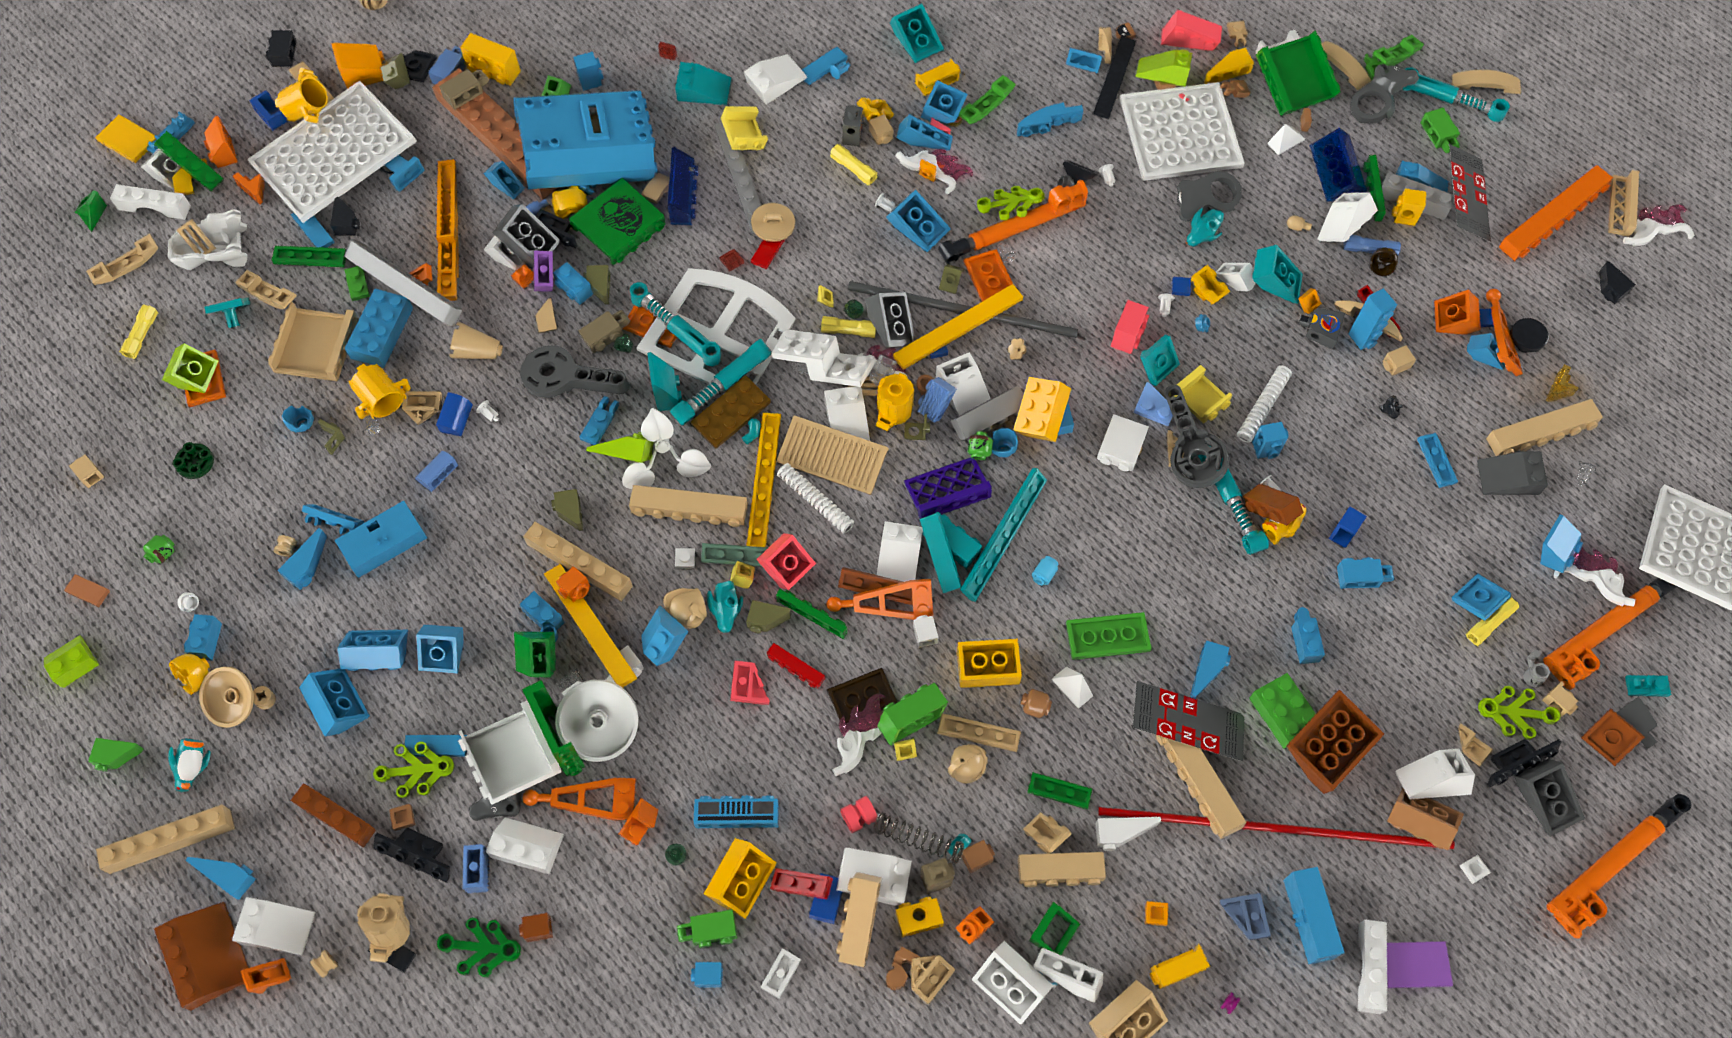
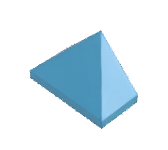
M1070 48L1066 65L1098 73L1103 56L1085 50Z

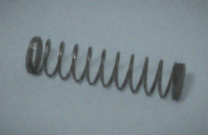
M881 812L877 816L873 828L875 834L881 835L884 833L886 838L891 836L894 841L899 839L901 844L906 842L909 847L914 844L915 849L922 848L923 852L929 850L930 855L937 853L938 858L943 856L946 858V853L952 842L951 838L947 841L944 854L939 856V849L943 843L944 835L939 839L937 850L931 853L936 832L931 837L928 849L924 850L923 844L928 837V829L924 832L922 844L917 848L916 841L920 835L921 826L916 830L914 842L908 844V838L914 827L913 823L910 824L906 839L902 842L900 836L905 829L906 821L902 822L899 836L894 839L893 833L899 822L898 817L893 822L891 834L887 836L885 831L890 824L891 815L887 817L885 812ZM883 816L881 826H880V828L878 829L879 821H880L881 817ZM957 841L952 856L949 859L946 858V860H951L952 863L957 864L963 854L964 843Z

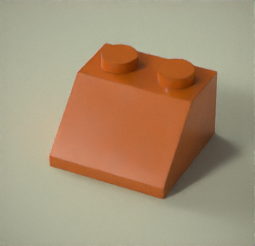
M215 116L204 132L206 137L204 144L207 150L210 151L208 153L210 162L215 163L217 168L237 163L238 160L228 131L220 117Z
M1469 289L1434 301L1436 332L1466 335L1481 330L1479 299Z

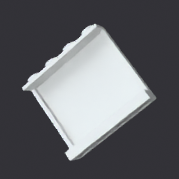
M528 701L520 703L522 711L464 737L462 730L459 731L462 739L458 740L463 752L468 751V755L465 756L470 767H475L476 770L472 772L477 783H482L483 786L479 788L484 799L489 798L491 805L562 772Z

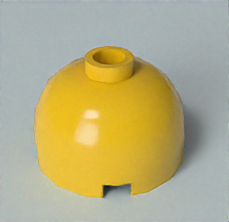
M190 653L180 655L169 662L175 679L179 678L186 685L182 687L187 693L192 695L200 690L202 681L209 673L208 668H210L205 658L200 659L197 655Z

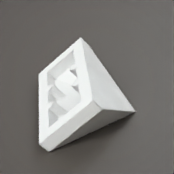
M1285 124L1268 142V145L1280 155L1304 141L1305 138L1294 127Z
M1065 667L1052 678V681L1078 709L1093 697L1083 675L1068 667Z

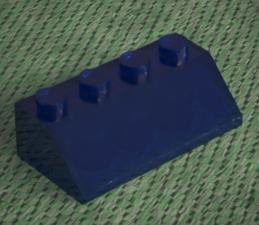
M1339 127L1310 145L1327 202L1337 200L1343 193L1367 192L1357 156L1348 133Z
M672 147L667 203L671 225H692V219H696V209L693 208V205L697 204V194H694V190H698V180H695V176H699V166L695 165V158L676 147Z

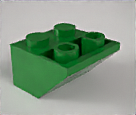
M515 631L516 671L529 677H551L556 671L555 632Z

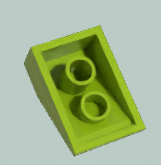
M1181 49L1139 58L1136 77L1186 86L1193 53Z
M641 432L630 436L589 446L586 451L642 463L651 460L654 442L648 441Z

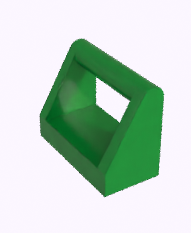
M1053 902L1029 942L1040 949L1044 948L1062 955L1080 923L1062 907ZM1057 914L1071 924L1053 950L1041 940V937Z

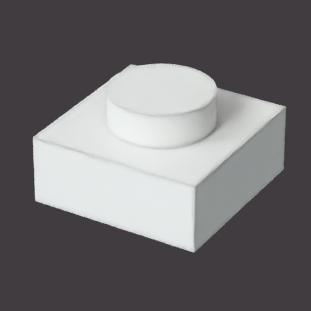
M676 548L675 569H694L695 548Z

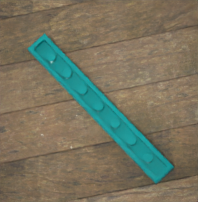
M1032 468L960 588V591L969 600L976 602L1047 482V479L1038 468Z

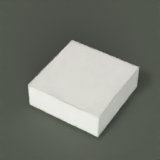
M1479 855L1460 865V868L1472 884L1491 873Z

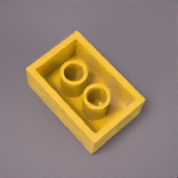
M472 33L468 35L460 46L466 67L472 73L480 69L489 79L492 78L502 85L507 84L511 86L521 72L514 49Z
M1029 377L1013 430L1026 437L1056 442L1071 388L1059 381Z
M1018 639L958 642L957 661L960 688L1020 685L1022 674Z

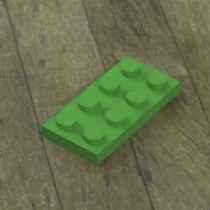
M1144 612L1066 620L1072 660L1151 651Z

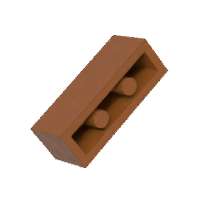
M1260 483L1243 495L1245 507L1249 512L1286 526L1304 513L1297 496Z

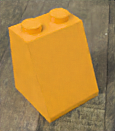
M332 43L338 70L347 89L358 81H361L364 86L384 81L381 66L384 64L382 61H385L383 52L378 51L375 44Z

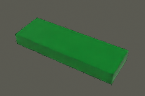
M1032 772L1027 793L1088 809L1092 788Z

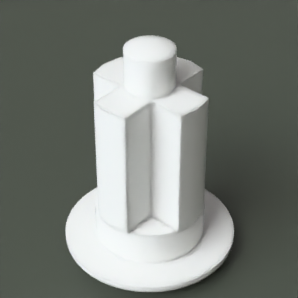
M1107 164L1100 167L1099 172H1102L1105 184L1111 187L1115 183L1112 172L1114 166Z
M882 193L878 197L875 207L880 206L891 212L896 208V203L883 197L884 193Z
M1160 294L1158 296V299L1161 300L1160 314L1166 317L1170 314L1171 301L1174 300V296L1171 294Z
M488 400L482 402L478 406L476 413L481 412L490 422L493 420L497 422L499 414L488 405Z
M1272 475L1267 476L1260 483L1281 491L1273 480L1270 479Z

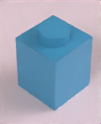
M695 962V968L691 969V982H694L696 987H722V962Z

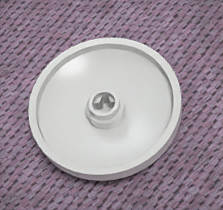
M596 679L584 681L570 689L561 700L555 718L556 731L562 744L565 745L571 742L581 759L593 762L607 761L622 754L634 740L639 723L638 710L630 694L613 682Z

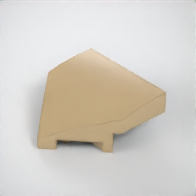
M1099 27L1098 51H1105V64H1111L1112 32L1110 27Z
M408 391L405 393L407 399H403L402 409L417 425L425 422L440 411L441 392Z
M940 955L912 958L911 989L926 1004H929L955 969Z

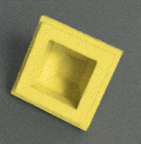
M820 285L818 287L817 301L828 307H833V292Z
M914 738L894 743L897 761L917 757Z

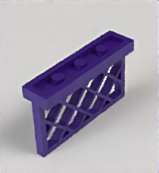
M971 457L904 480V484L918 511L920 519L933 515L936 512L942 515L991 498L992 486L989 481H986L976 460ZM972 463L974 467L972 472L963 470L965 465ZM947 471L957 472L955 478L945 476ZM960 474L969 476L968 481L958 480ZM935 476L940 479L937 484L928 482L929 478ZM973 478L982 482L978 485L970 484ZM942 481L951 482L950 488L940 486ZM917 482L922 484L920 490L911 488L910 484ZM955 484L964 486V489L961 491L953 490ZM925 486L934 488L932 495L923 492ZM938 490L947 493L946 496L941 498L935 495ZM920 496L929 499L928 502L921 505L918 502Z

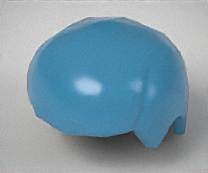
M289 406L282 414L285 426L292 432H304L310 429L314 422L311 410L304 406H301V408Z
M1001 428L993 432L992 453L994 455L1010 457L1016 452L1018 437L1015 431L1010 428Z

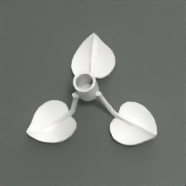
M651 408L641 425L643 437L655 443L651 460L647 467L643 462H634L629 465L623 474L622 483L623 486L632 489L633 485L651 487L654 483L655 475L650 469L657 452L665 453L670 450L675 459L679 461L677 471L685 477L699 476L707 472L711 468V464L706 456L697 449H688L679 458L669 441L674 431L671 421L660 411Z

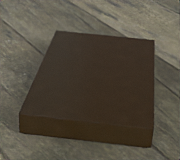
M883 668L827 689V693L842 726L880 712L892 702L894 704L898 703Z

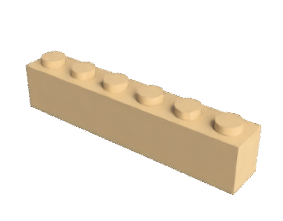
M1589 399L1493 430L1486 440L1495 456L1511 454L1519 450L1527 451L1534 445L1538 447L1543 446L1552 439L1559 441L1565 435L1570 434L1574 436L1583 429L1592 430L1598 426L1603 416L1594 401Z
M633 485L629 503L631 513L640 517L645 515H652L658 519L671 517L677 521L690 519L695 523L709 521V523L714 525L728 523L732 527L745 524L748 506L747 497Z
M534 522L523 536L528 546L556 563L561 564L568 570L574 566L587 577L589 583L621 602L633 587L629 577L537 522Z
M1156 735L1158 743L1166 749L1169 761L1177 767L1181 780H1185L1188 785L1190 795L1196 798L1199 803L1201 813L1209 819L1212 831L1222 839L1242 829L1246 823L1244 817L1202 750Z
M219 805L98 848L96 852L99 869L111 874L234 830L231 810L224 805Z

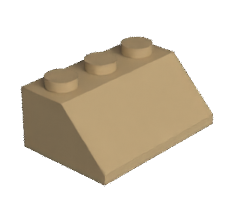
M1136 980L1093 1018L1089 1025L1098 1038H1150L1168 1022V1019L1153 992Z

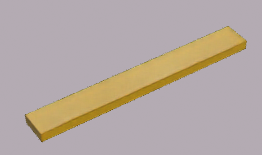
M1012 284L893 353V357L902 370L1019 303L1023 300V296Z
M762 413L746 546L766 547L781 423V414Z
M559 564L545 572L544 576L614 682L623 688L637 679L636 675L585 599H577L573 603L569 598L564 599L559 594V587L556 581L562 574L566 573L562 565Z

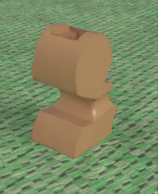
M904 947L895 952L892 963L894 969L890 970L886 976V984L891 990H899L907 982L908 975L902 967L903 963H908L912 966V958L920 957Z

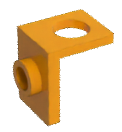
M921 159L919 175L934 182L936 180L937 166ZM937 164L941 170L944 169L943 166Z

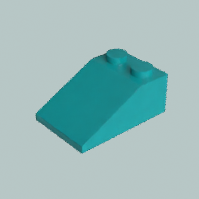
M919 4L894 16L889 22L896 37L915 63L944 50L923 4Z
M680 62L675 87L677 101L727 105L732 77L698 63Z
M1277 244L1257 249L1255 267L1252 274L1253 281L1261 289L1289 302L1298 304L1303 273Z
M648 352L651 385L657 410H671L682 401V393L677 390V386H680L679 375H675L674 368L652 352Z

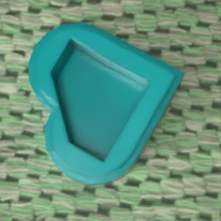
M960 833L947 846L946 850L951 856H954L959 851L967 848L972 840L967 834Z

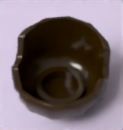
M1378 248L1372 253L1370 258L1371 271L1382 277L1391 275L1395 272L1398 265V256L1390 248ZM1379 264H1382V265H1384L1385 267L1379 269V266H1378V265H1379Z

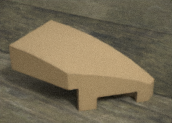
M1460 724L1458 730L1462 753L1480 767L1492 753L1493 749L1477 739L1475 732Z

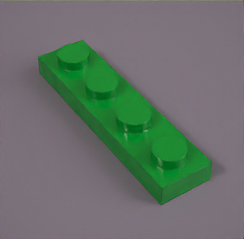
M168 131L154 142L156 147L209 191L212 192L224 181L223 177Z
M1369 155L1367 161L1363 164V172L1367 174L1365 184L1366 187H1369L1368 193H1371L1378 210L1372 215L1374 216V222H1382L1386 209L1377 156Z
M275 246L271 261L276 265L344 267L346 249Z
M779 589L776 594L777 602L791 608L794 612L842 639L845 638L847 626L843 621L829 617V614L822 609L817 610L813 608L812 604L806 600H799L791 591Z

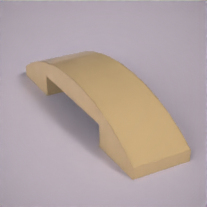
M1327 41L1321 43L1324 51L1327 53V59L1349 77L1348 82L1357 90L1371 81L1367 72L1350 53L1334 43Z
M1469 70L1452 74V85L1459 87V89L1470 90L1471 86L1503 89V93L1521 94L1520 79L1508 73L1494 70Z
M148 234L134 242L136 248L107 265L100 262L88 269L86 272L93 284L99 285L111 282L146 263L158 249L153 237Z
M246 270L235 282L240 288L259 300L279 309H285L297 296L285 288L279 289L263 281L259 275L249 270Z
M1336 301L1334 305L1338 310L1353 317L1356 311L1360 313L1364 304L1355 301ZM1389 319L1388 325L1383 329L1384 333L1401 342L1403 339L1401 333Z

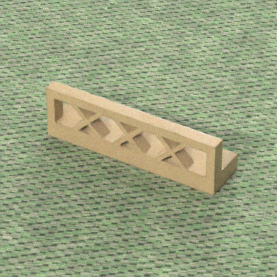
M1632 170L1627 177L1612 175L1608 233L1630 237L1637 228L1639 171ZM1616 181L1625 182V187L1621 189L1616 184ZM1620 194L1624 201L1620 203L1615 198V195ZM1618 207L1624 212L1620 217L1614 212ZM1618 221L1623 226V230L1614 229V223Z

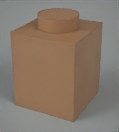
M982 840L962 850L960 855L971 874L992 863L995 853L991 845H986L985 841Z

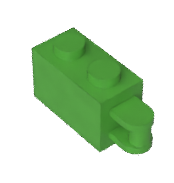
M1444 107L1424 114L1420 123L1436 149L1442 147L1445 153H1450L1449 144L1457 148L1460 147L1457 141L1460 134L1459 130Z
M733 909L691 916V923L677 926L678 942L693 940L694 945H699V948L711 947L712 943L720 942V945L731 944L733 939H737ZM686 929H692V935L687 936Z

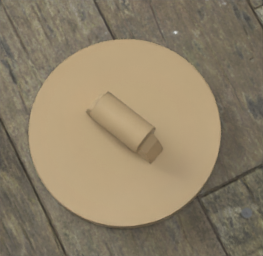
M767 203L754 211L751 217V226L754 233L761 239L772 242L781 241L792 234L795 228V217L786 206L778 203Z

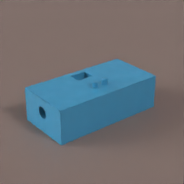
M402 501L335 539V542L353 572L360 578L427 539L405 501Z
M1318 867L1293 871L1283 881L1308 964L1334 960L1345 952Z

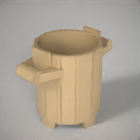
M378 893L377 896L368 899L359 907L357 913L358 924L370 941V961L386 963L391 953L404 945L408 939L410 923L404 914V896Z

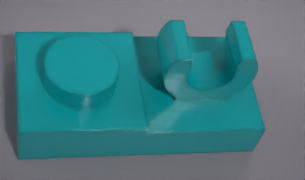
M1625 676L1628 696L1669 697L1671 695L1668 676Z

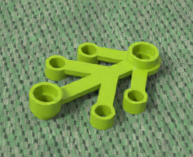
M1013 186L1011 193L997 189L994 191V199L998 201L991 202L989 198H980L977 200V209L981 213H988L991 208L1006 206L999 211L1000 220H1008L1010 212L1015 208L1018 217H1025L1029 207L1045 199V193L1041 188L1026 190L1020 186ZM1025 202L1022 206L1017 207L1020 203Z
M1509 685L1502 688L1501 693L1495 698H1484L1478 703L1480 714L1486 718H1493L1502 728V733L1507 737L1513 736L1516 733V728L1514 725L1508 724L1501 714L1507 715L1522 730L1523 737L1528 740L1533 739L1537 733L1521 717L1541 719L1546 724L1552 725L1561 716L1559 710L1555 707H1547L1543 711L1519 708L1527 701L1535 698V692L1530 688L1525 689L1521 696L1509 706L1499 705L1506 698L1509 699L1515 695L1514 688ZM1505 689L1510 690L1511 695L1506 694ZM1525 692H1529L1531 694V698H1528ZM1485 705L1490 706V707H1491V711H1488V710L1485 708ZM1546 714H1550L1552 716V720H1550ZM1506 727H1509L1512 733H1508ZM1526 730H1530L1532 736L1527 735Z
M420 741L416 743L415 751L418 754H424L433 762L424 764L411 754L405 745L398 744L394 748L395 755L403 757L412 766L389 769L381 765L375 768L373 777L376 781L384 783L391 777L412 775L404 785H400L396 789L398 797L406 798L409 796L410 790L425 773L433 772L425 783L422 782L417 786V792L425 796L430 793L431 787L441 776L445 777L453 772L454 761L448 756L439 757L429 749L425 742ZM423 744L425 749L419 752L418 748ZM400 747L404 748V752L402 754H398V749ZM446 762V768L441 770V763ZM380 770H384L383 777L378 776ZM426 785L427 790L426 792L422 793L421 787ZM402 788L406 789V793L404 795L400 794V790Z

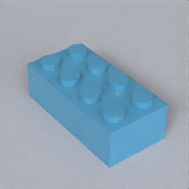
M374 289L344 348L350 359L372 365L378 364L384 368L413 310L410 300L401 295Z

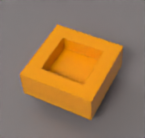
M1310 288L1298 298L1303 311L1307 314H1310L1322 304L1314 288Z
M1146 901L1145 924L1167 926L1168 903Z

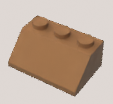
M1402 788L1387 822L1397 829H1404L1418 839H1425L1431 842L1437 848L1449 850L1464 814L1431 798L1409 799L1404 788Z

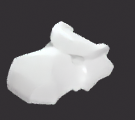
M235 209L224 213L208 214L206 219L201 220V224H197L216 247L214 251L207 255L203 254V249L186 229L183 231L202 252L201 254L195 253L177 231L168 240L169 260L187 270H192L207 261H223L232 267H242L247 262V254L241 252V233L247 230V224L241 222V212ZM189 226L192 229V231L197 235V237L202 241V243L207 247V249H209L207 244L202 240V238L197 234V232L192 228V226Z

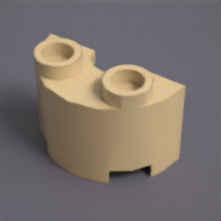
M1041 812L1023 829L1027 836L1030 835L1038 843L1037 846L1047 854L1054 852L1071 835L1068 828L1064 825L1059 826L1054 818L1051 816L1046 817Z

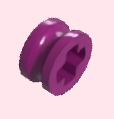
M1233 992L1229 993L1220 1006L1221 1009H1227L1229 1015L1241 999L1234 997Z

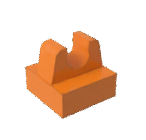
M524 264L511 277L522 288H525L534 281V272Z

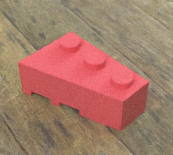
M1177 10L1162 29L1161 45L1213 51L1221 42L1222 26Z

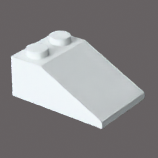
M788 54L757 62L744 71L747 83L765 104L775 100L807 78Z
M853 386L824 391L829 427L870 441L861 387Z
M885 521L877 568L878 576L903 582L916 579L923 535L922 527Z
M845 848L836 890L850 894L851 891L847 890L849 879L853 878L857 872L882 877L878 902L894 906L903 904L912 861L892 855Z
M246 897L232 940L241 945L303 955L315 912Z

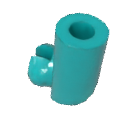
M751 418L748 421L749 432L742 437L746 445L760 436L761 423L758 419Z

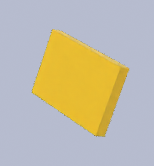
M121 115L113 119L95 137L98 142L134 163L147 152L148 142H153L156 139L154 134Z

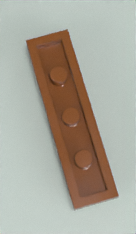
M843 567L838 587L862 593L903 581ZM912 588L885 594V599L913 605Z

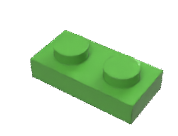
M359 266L344 269L351 300L355 301L370 297L364 269Z

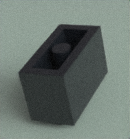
M272 30L271 37L268 40L269 49L266 51L267 60L270 61L272 67H292L297 43L293 31Z

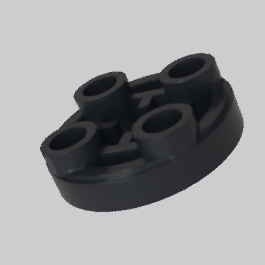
M1523 318L1516 321L1510 330L1514 345L1523 353L1541 350L1549 339L1547 328L1540 321L1532 318Z

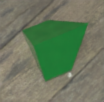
M93 190L81 200L74 213L81 217L92 233L107 204L99 193Z

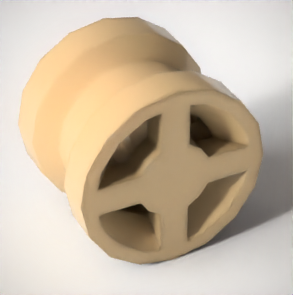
M280 535L277 539L278 545L274 547V553L280 556L291 557L294 554L293 548L297 545L298 541L292 537Z
M259 686L253 690L254 704L260 709H269L275 704L276 696L268 687Z
M323 950L321 956L310 961L313 968L322 978L327 976L329 970L338 967V964L327 950Z

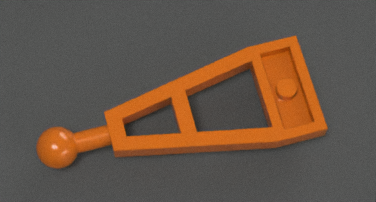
M1490 289L1486 293V299L1492 304L1491 312L1499 349L1497 357L1501 363L1504 362L1508 371H1512L1515 376L1523 374L1504 312L1500 307L1501 293L1498 289Z
M931 579L909 580L854 594L851 600H840L838 597H831L826 605L831 612H838L841 608L854 607V612L911 620H915L922 615L929 617L933 616ZM912 588L913 612L886 608L885 594ZM879 596V607L860 605V600Z
M611 778L552 789L551 794H538L535 790L529 789L523 793L522 800L527 806H533L537 802H550V806L557 809L609 820H627L634 810L636 778ZM614 786L612 812L585 807L586 791ZM578 792L577 805L558 801L559 795Z

